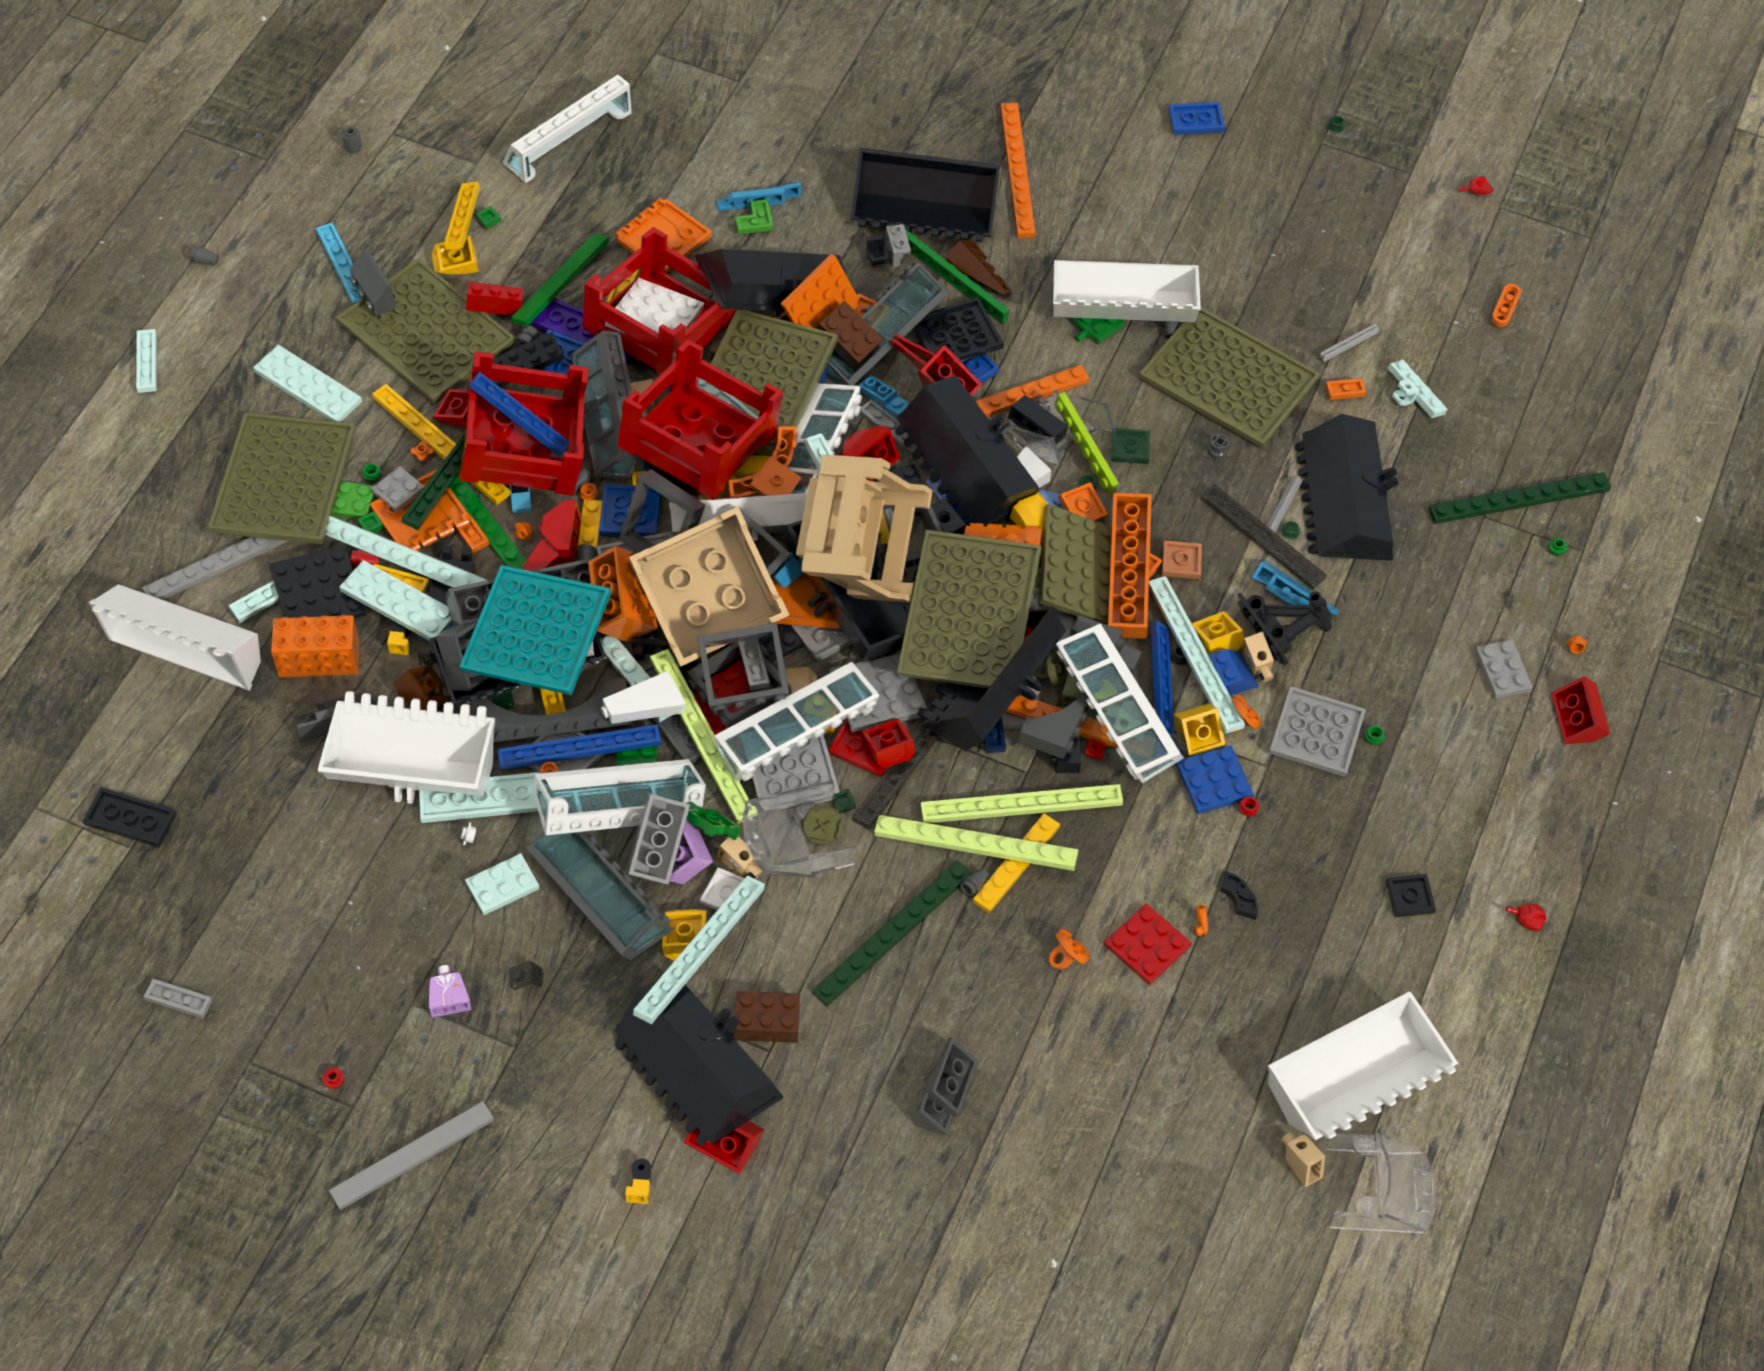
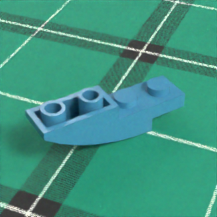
M872 375L858 385L869 400L875 401L895 418L910 404L898 396L897 390Z

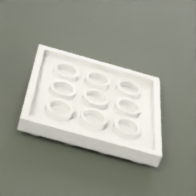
M638 278L615 308L659 333V326L662 324L674 330L682 323L685 325L686 330L702 312L704 303ZM605 322V326H607V327H609V328H612V329H614V330H617V331L622 332L621 330L617 329L616 327H614V326L610 325L609 323Z

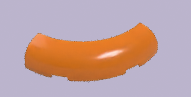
M796 426L777 427L775 437L773 438L774 444L771 457L786 467L790 464L796 447ZM758 472L752 476L728 480L724 488L726 498L751 497L758 494V492L749 487Z

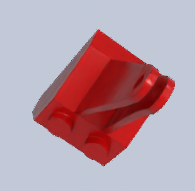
M898 334L894 335L895 339H890L891 345L919 369L917 373L923 386L956 375L970 395L973 396L983 385L945 345L933 353Z
M885 426L855 432L844 441L843 452L837 454L838 456L882 458L889 462L890 466L900 459L891 429ZM815 465L809 469H816L817 467ZM797 473L800 477L802 476L797 485L799 487L808 486L813 474Z
M564 500L543 515V521L539 523V534L542 535V539L521 568L522 570L533 571L576 561L581 517L576 500Z

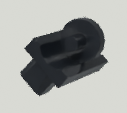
M651 631L649 636L643 635L642 638L633 637L634 659L645 660V654L654 655L668 649V641L662 640L661 637H655V631Z

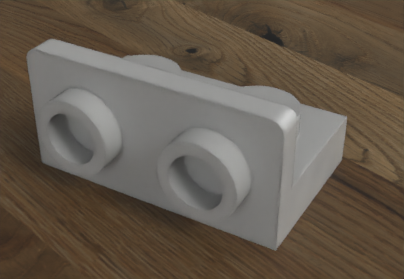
M903 224L886 226V243L893 267L900 266V259H903V254L911 252L905 227Z

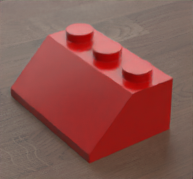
M468 282L466 310L513 316L522 307L523 288Z
M1584 676L1551 692L1565 744L1595 742L1610 734L1595 682Z
M747 1121L715 1143L711 1144L707 1141L704 1145L699 1146L696 1139L701 1131L697 1128L694 1133H687L683 1143L739 1174L757 1148L764 1129Z

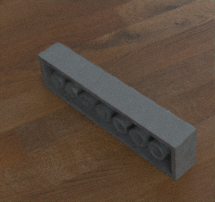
M593 558L533 570L532 572L591 584L588 561ZM495 579L448 589L445 597L454 627L478 621Z

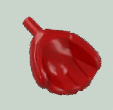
M1481 176L1472 179L1469 186L1459 188V192L1471 190L1472 193L1477 195H1487L1492 193L1494 189L1487 179Z
M1524 904L1517 909L1508 906L1505 908V911L1516 914L1519 923L1531 931H1540L1546 922V913L1538 904Z

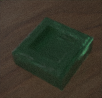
M511 688L504 690V693L498 695L492 694L495 705L506 710L515 708Z
M849 789L830 795L833 807L839 813L856 809V804Z

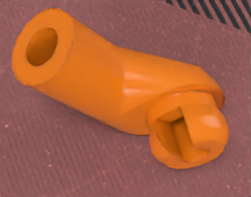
M1198 905L1196 906L1198 925L1193 930L1195 935L1199 937L1201 935L1205 936L1208 932V916L1206 906Z

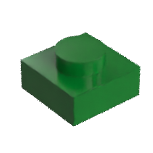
M491 206L476 214L477 220L485 229L501 222V217Z
M375 511L357 519L360 527L370 532L376 533L384 529L383 523Z

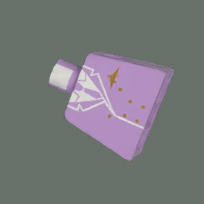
M449 965L438 967L439 976L430 978L429 1009L431 1017L472 1010L460 973H451Z

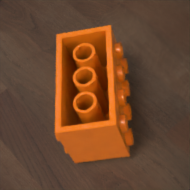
M615 546L588 561L591 584L607 587L612 591L597 632L630 643L633 637L639 638L657 629V620L646 594L628 561L629 557L635 555V553Z
M302 616L300 618L282 617L273 619L271 653L279 677L358 674L360 640L354 616Z

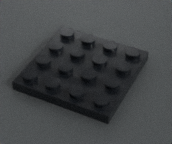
M979 297L931 311L914 327L925 349L935 353L941 346L945 345L961 362L1004 349V343Z
M345 545L269 564L284 617L348 615L356 618L366 615L364 604L340 591L341 584L353 572Z

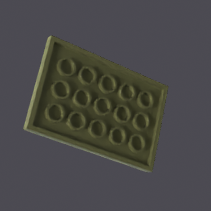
M1047 504L1044 507L1039 591L1040 604L1055 607V609L1077 617L1080 615L1108 625L1112 527L1051 504Z

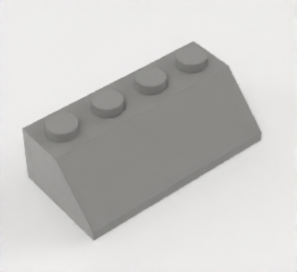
M648 793L628 864L627 874L669 884L690 804Z

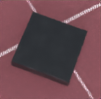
M1427 874L1386 879L1395 917L1435 913L1436 908Z

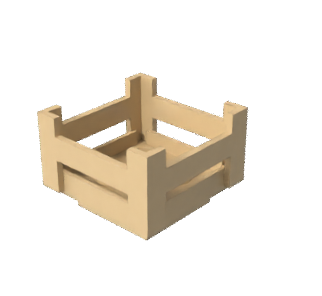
M822 455L818 478H810L796 551V555L803 558L801 571L810 576L824 577L847 589L846 594L856 599L911 603L915 584L902 582L913 517L915 508L930 509L933 490L926 485L910 484L888 471L887 469L890 470V463L882 458ZM866 478L877 479L880 482L868 481ZM883 506H895L882 580H870Z
M738 506L662 543L632 555L628 559L679 667L701 657L697 636L772 624L789 616L788 610L773 584ZM725 645L708 647L706 652L708 654Z

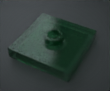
M1113 428L1111 462L1149 464L1150 430Z

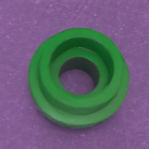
M367 464L362 470V476L366 481H376L381 477V469L376 464Z
M1553 538L1549 542L1548 547L1551 554L1561 556L1566 553L1568 544L1561 538Z
M1371 726L1366 730L1365 739L1370 744L1378 745L1384 741L1385 733L1381 727Z

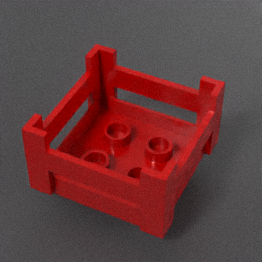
M652 227L642 235L640 249L601 281V276L595 274L585 283L583 329L596 336L601 331L620 332L605 326V322L622 331L620 336L623 351L654 368L661 375L676 361L677 349L687 339L701 347L706 346L722 330L727 331L736 310L722 309L718 302L715 303L665 274V265L712 291L699 264L667 247L668 235ZM640 268L638 278L704 303V309L686 330L685 325L682 323L674 330L662 324L659 326V333L615 308L637 279L608 303L602 301V299Z
M687 339L677 349L676 361L640 395L638 391L634 390L624 400L618 447L632 455H638L643 460L714 500L724 490L725 482L761 445L766 447L775 437L784 391L769 383L764 386L763 392L753 388L702 360L704 348ZM699 378L759 410V418L756 419L699 388ZM672 384L671 392L645 418H642V412Z
M475 351L467 388L466 404L468 408L459 481L473 483L484 481L555 491L554 494L573 496L583 461L584 444L582 443L588 367L570 365L568 374L493 364L494 354ZM478 372H481L490 380L563 390L561 398L503 389L570 442L561 457L469 387ZM574 420H576V421H575V437H574V453H572Z

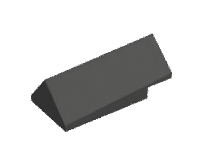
M370 691L354 694L355 703H361L362 695L369 693L371 695V704L376 705L375 698ZM345 697L311 704V713L294 716L293 720L299 742L303 743L327 735L337 701H345Z
M952 1037L948 1038L916 1110L914 1123L915 1126L943 1135L947 1134L952 1117L960 1114L978 1060Z

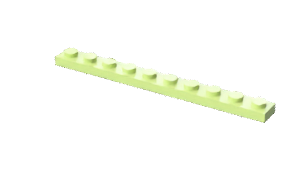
M669 649L650 656V661L657 674L669 671L686 703V712L679 715L737 824L755 817L756 812L739 781L735 780L714 745L713 738L715 735Z
M1120 784L927 801L921 802V813L924 823L1122 806L1123 798Z
M879 815L874 831L875 836L1072 871L1075 870L1078 857V849Z

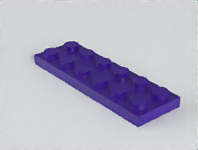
M553 299L532 321L533 327L545 332L550 329L583 343H587L595 337L583 329V310L557 299ZM593 343L592 345L598 349L597 343ZM624 351L626 364L629 365L634 357Z

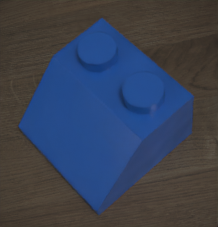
M1229 649L1209 654L1229 695L1258 687L1243 654Z

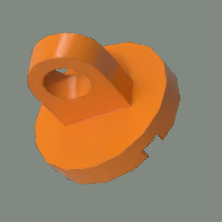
M1237 694L1232 698V702L1239 711L1245 726L1249 724L1254 729L1259 728L1262 723L1255 710L1251 706H1247L1246 700L1241 695Z
M1061 929L1056 933L1060 944L1049 956L1051 966L1059 970L1066 969L1075 960L1081 964H1085L1090 960L1087 949L1079 940L1071 939L1073 935L1066 929ZM1063 954V961L1057 964V957Z

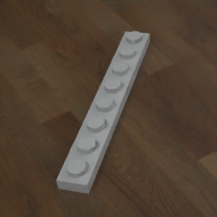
M249 537L142 587L143 592L164 600L288 541Z

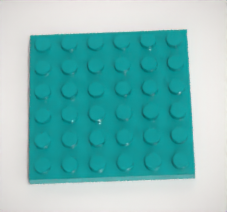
M501 565L459 665L460 670L572 695L612 593L611 589Z

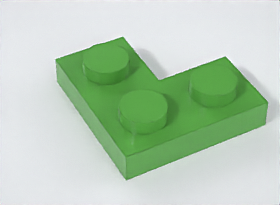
M768 199L750 201L752 215L736 216L738 235L773 230Z

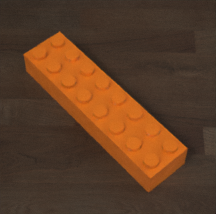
M1113 493L1108 626L1122 630V638L1147 639L1152 494Z

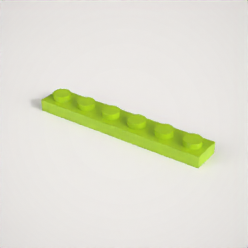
M1066 393L1058 394L1054 403L1057 412L1061 414L1064 423L1068 425L1073 434L1074 441L1079 444L1084 458H1087L1092 472L1099 478L1101 487L1106 490L1107 494L1115 492L1119 483Z

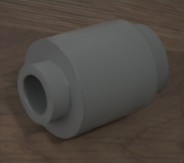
M355 127L345 128L342 131L344 147L348 152L356 153L362 145L359 130Z

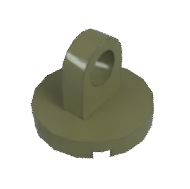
M1054 646L1041 665L1046 670L1037 669L1034 673L1039 678L1049 677L1052 684L1056 686L1063 685L1068 676L1065 673L1067 666L1057 653V650H1059L1058 646Z
M816 806L805 814L803 831L810 841L817 844H829L831 841L837 840L843 831L842 816L835 808L830 806Z

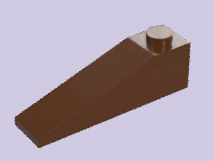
M960 240L946 254L949 259L948 262L954 265L955 268L1002 295H1010L1012 293L1002 277L997 274L995 275V267L985 261L987 256L974 241Z
M431 666L409 669L393 683L399 696L403 697L404 701L411 705L412 699H419L420 710H427L428 702L433 700L437 702V712H444V704L450 702L449 697L443 694L442 688L444 686Z

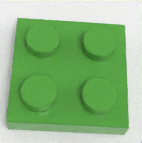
M341 481L331 516L358 519L369 514L371 511L370 503L375 498L371 490L373 485Z

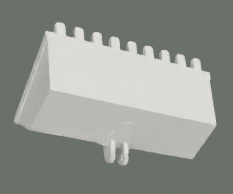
M1054 260L1053 317L1196 322L1198 312L1201 309L1199 265Z
M808 486L802 487L803 490L795 491L794 489L791 494L762 496L758 493L751 497L699 500V495L692 496L705 504L699 525L738 506L768 534L786 533L787 525L803 519L807 497L805 492ZM669 500L672 537L679 535L687 511ZM747 523L746 526L750 535H752L753 541L757 540V535L760 534Z
M119 584L98 598L89 601L92 611H94L108 640L250 691L251 683L261 662L257 633Z
M347 691L345 701H337L318 766V772L322 773L327 779L387 785L395 788V802H401L403 796L402 789H407V803L410 804L414 802L415 790L419 791V789L483 796L493 768L495 718L486 717L487 708L485 706L477 708V716L470 715V705L462 704L460 714L453 713V703L451 702L444 704V712H437V702L433 700L428 702L427 710H420V700L415 698L411 701V709L404 708L403 697L395 698L394 707L387 706L386 695H380L378 697V705L371 704V695L369 693L362 695L361 703H355L354 692Z
M1409 991L1268 1065V1085L1289 1125L1306 1133L1314 1140L1322 1136L1331 1139L1336 1136L1334 1130L1337 1128L1344 1131L1350 1129V1121L1363 1122L1367 1119L1365 1113L1378 1114L1382 1111L1380 1105L1393 1106L1397 1103L1395 1097L1408 1098L1412 1095L1410 1089L1422 1090L1426 1088L1425 1081L1437 1082L1441 1080L1440 1073L1452 1074L1456 1072L1454 1066L1458 1062L1413 994Z

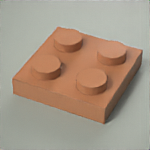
M1164 540L1162 576L1200 579L1202 544Z

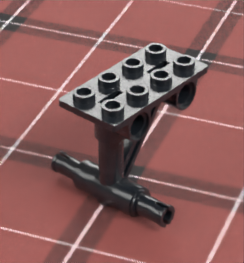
M1317 591L1310 593L1309 605L1265 604L1263 598L1259 595H1253L1245 599L1241 593L1237 594L1240 600L1237 603L1241 608V612L1246 619L1249 618L1252 627L1257 633L1263 632L1268 647L1273 651L1272 654L1278 662L1282 660L1284 665L1288 664L1285 654L1290 651L1291 642L1296 639L1297 635L1315 623L1324 632L1332 628V616L1328 610L1327 602ZM1275 617L1300 618L1289 625L1283 626Z

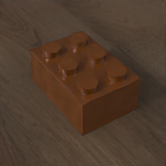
M845 300L817 328L838 334L839 339L834 350L854 370L883 341V338Z
M736 991L735 1018L739 1021L734 1031V1038L740 1041L798 1043L800 993Z

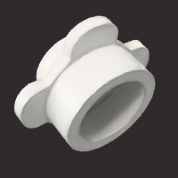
M471 822L468 823L467 827H463L460 839H464V846L466 842L473 843L476 827H472Z

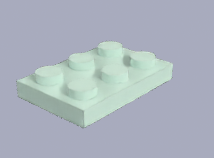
M521 853L465 879L466 885L483 915L540 889Z

